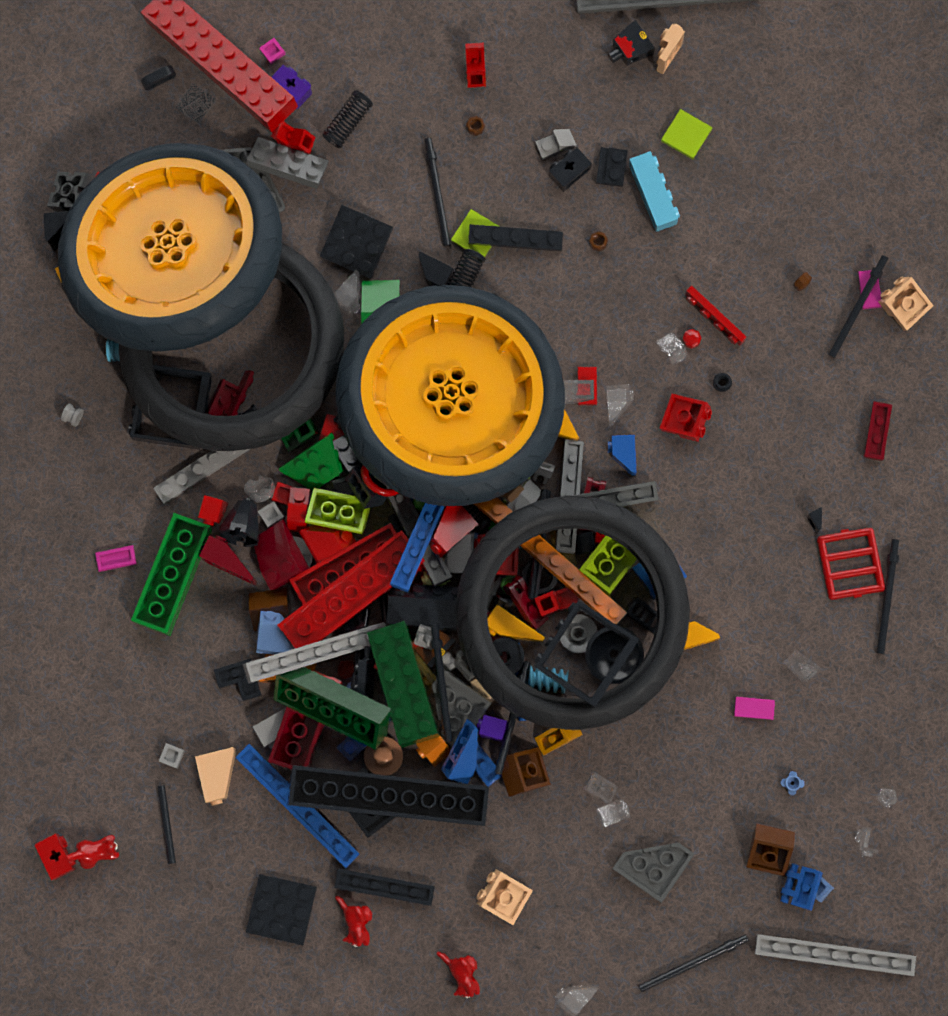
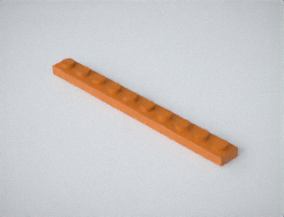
M498 498L474 504L495 524L513 512ZM540 535L520 545L586 605L617 625L627 613Z

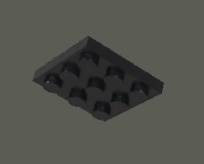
M341 204L320 257L372 279L394 227Z
M259 874L246 933L304 946L317 887Z

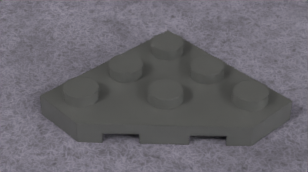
M444 668L452 741L447 743L453 747L466 720H471L476 726L479 718L483 717L492 701ZM436 679L432 687L437 703L436 708L442 729V739L444 740L438 682Z
M679 842L623 852L612 869L662 903L695 854Z

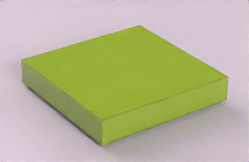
M680 109L662 137L661 142L693 160L713 127Z
M471 209L452 237L451 242L463 249L474 250L485 257L492 246L468 244L469 225H498Z

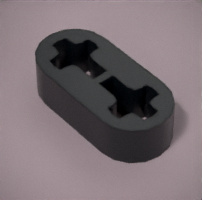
M168 65L146 75L141 79V83L144 89L148 91L174 79L176 72L173 66Z

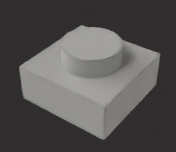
M274 501L258 511L268 528L284 519L283 514Z
M166 743L159 762L178 769L185 750Z

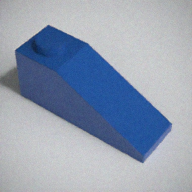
M469 719L463 725L441 768L448 779L468 784L474 775L477 760L478 729Z

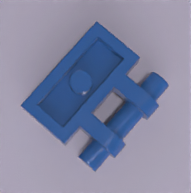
M791 863L790 869L786 872L785 886L781 889L782 896L780 901L788 904L791 896L793 897L791 905L812 911L823 872L802 866L799 874L797 873L799 865ZM795 879H797L796 889L793 891L792 887Z

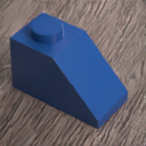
M635 435L612 436L611 441H608V453H612V459L631 476H636Z

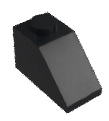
M420 251L418 254L427 284L429 286L448 285L454 268Z

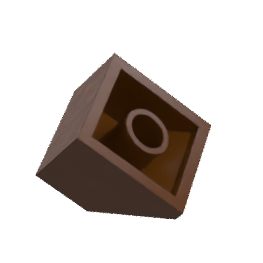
M539 747L513 753L506 757L502 777L509 797L551 785Z
M756 823L746 868L785 876L794 849L795 832Z

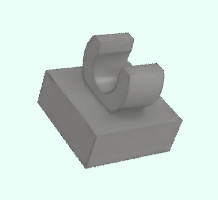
M543 462L535 472L533 480L536 481L537 477L541 475L544 477L543 484H546L548 479L551 478L555 466Z
M420 624L413 644L432 650L431 628Z

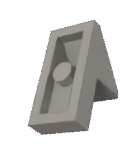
M555 129L552 135L535 141L542 160L577 146L570 129Z

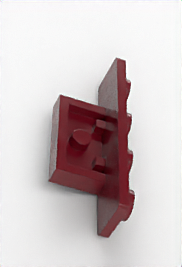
M251 370L245 371L239 386L221 379L206 414L214 416L238 415L237 410L246 398V390L253 383L254 372Z

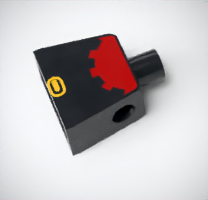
M634 20L613 39L615 49L608 53V57L612 63L622 58L626 65H630L652 56L655 47L638 22Z

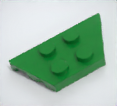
M330 433L282 465L278 470L312 491L314 488L318 489L343 471L338 459V450L333 445L334 435Z

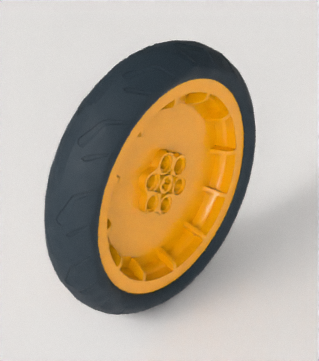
M170 143L131 153L101 171L79 194L66 216L58 245V267L63 290L74 311L87 325L103 337L122 346L137 350L162 352L186 349L217 338L241 322L258 305L273 281L282 250V224L279 210L269 188L259 175L239 158L225 151L206 145Z
M428 286L409 291L384 303L361 324L349 340L339 364L335 394L340 426L358 460L377 480L403 496L431 505L465 506L490 501L513 490L532 476L548 457L555 445L563 422L565 387L562 371L557 356L543 331L522 310L493 293L468 286ZM457 374L461 379L455 380L452 378V375ZM440 378L442 383L437 384L433 379ZM471 388L474 390V393L468 394L465 389ZM433 395L437 400L430 401L427 396ZM464 405L469 410L464 412L459 407ZM447 409L450 414L443 415L440 410Z

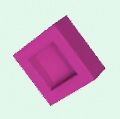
M275 38L259 48L270 64H273L286 54Z

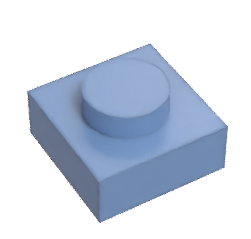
M821 877L816 894V899L819 902H822L834 889L823 877Z

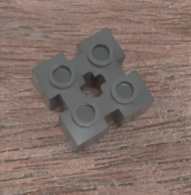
M57 172L53 185L56 187V190L51 192L47 207L55 212L69 211L79 194L94 178L86 172H74V175L69 172Z

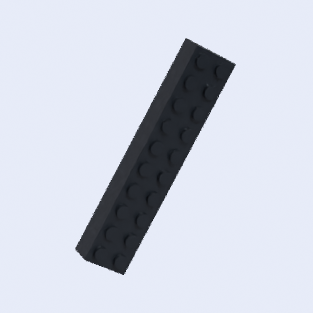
M292 765L287 805L485 826L489 786Z

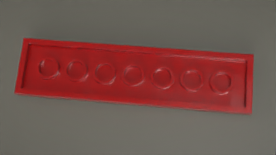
M402 530L278 624V627L294 648L324 640L393 587L390 585V582L409 541ZM422 558L420 565L425 562L424 558Z

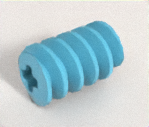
M530 666L528 680L530 687L535 688L537 685L538 691H541L543 686H545L546 692H549L551 687H553L554 693H557L558 689L561 688L562 694L565 693L566 688L536 669L534 672L532 666ZM555 668L552 669L553 673L568 682L569 670L564 675L563 669H560L558 674Z

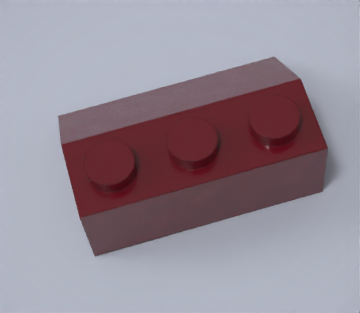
M286 707L268 762L290 770L292 765L310 767L324 724Z

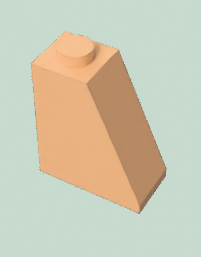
M234 747L195 757L205 803H211V806L222 804V800L227 799L236 755Z

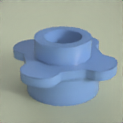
M792 771L786 779L781 780V786L786 787L790 795H795L799 788L804 787V781L800 780L797 773Z

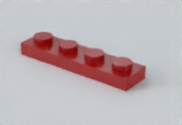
M692 285L686 290V300L692 306L696 305L700 308L702 316L706 319L710 318L717 330L720 332L723 330L728 335L727 338L734 345L737 343L741 346L745 342L747 336Z

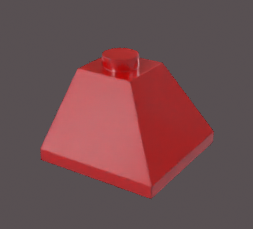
M312 525L299 531L317 564L356 543L355 538L349 531L319 525Z

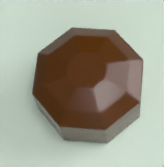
M474 116L469 118L466 127L468 133L477 136L483 133L485 124L482 118Z
M599 231L591 234L589 240L591 248L597 251L605 249L608 242L605 233Z
M805 272L794 282L793 286L798 291H801L810 284L812 277Z

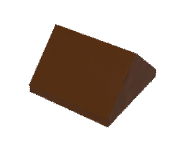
M287 588L249 593V613L254 632L258 629L260 611L280 613L284 618L291 615Z

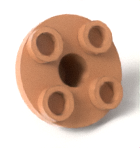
M385 737L376 750L369 746L366 747L364 761L372 773L389 776L394 774L402 765L403 751L395 740Z

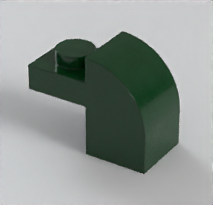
M310 418L281 439L288 452H292L305 443L316 439L320 433L312 418Z

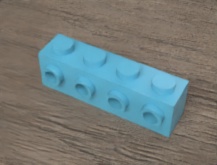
M650 151L629 159V167L655 231L658 232L677 225L678 218L680 217L677 207L672 205V194L670 190L665 188L666 180L663 173H659L657 168L659 163L656 156L653 157Z

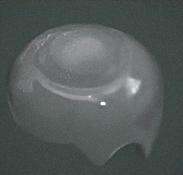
M260 475L257 481L249 479L244 486V491L253 502L261 503L272 497L275 492V483L270 477Z

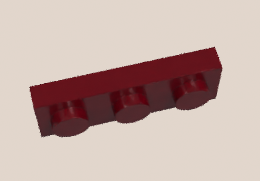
M873 401L863 458L878 461L884 460L892 404Z

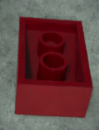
M284 520L279 521L259 534L258 545L254 547L261 574L270 590L283 588L290 583L289 579L309 569Z
M218 535L215 538L212 536L208 537L199 557L205 563L256 586L257 581L228 546L226 539Z

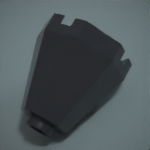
M244 498L237 501L220 526V537L233 545H236V541L243 542V547L258 545L257 504L252 499Z

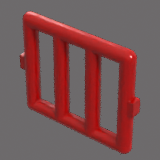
M873 528L852 531L845 529L841 530L840 533L823 535L817 538L827 594L830 600L847 597L860 598L865 594L885 590ZM867 536L869 547L831 554L827 553V542ZM871 555L873 566L831 573L830 561ZM875 573L877 585L835 592L833 580Z

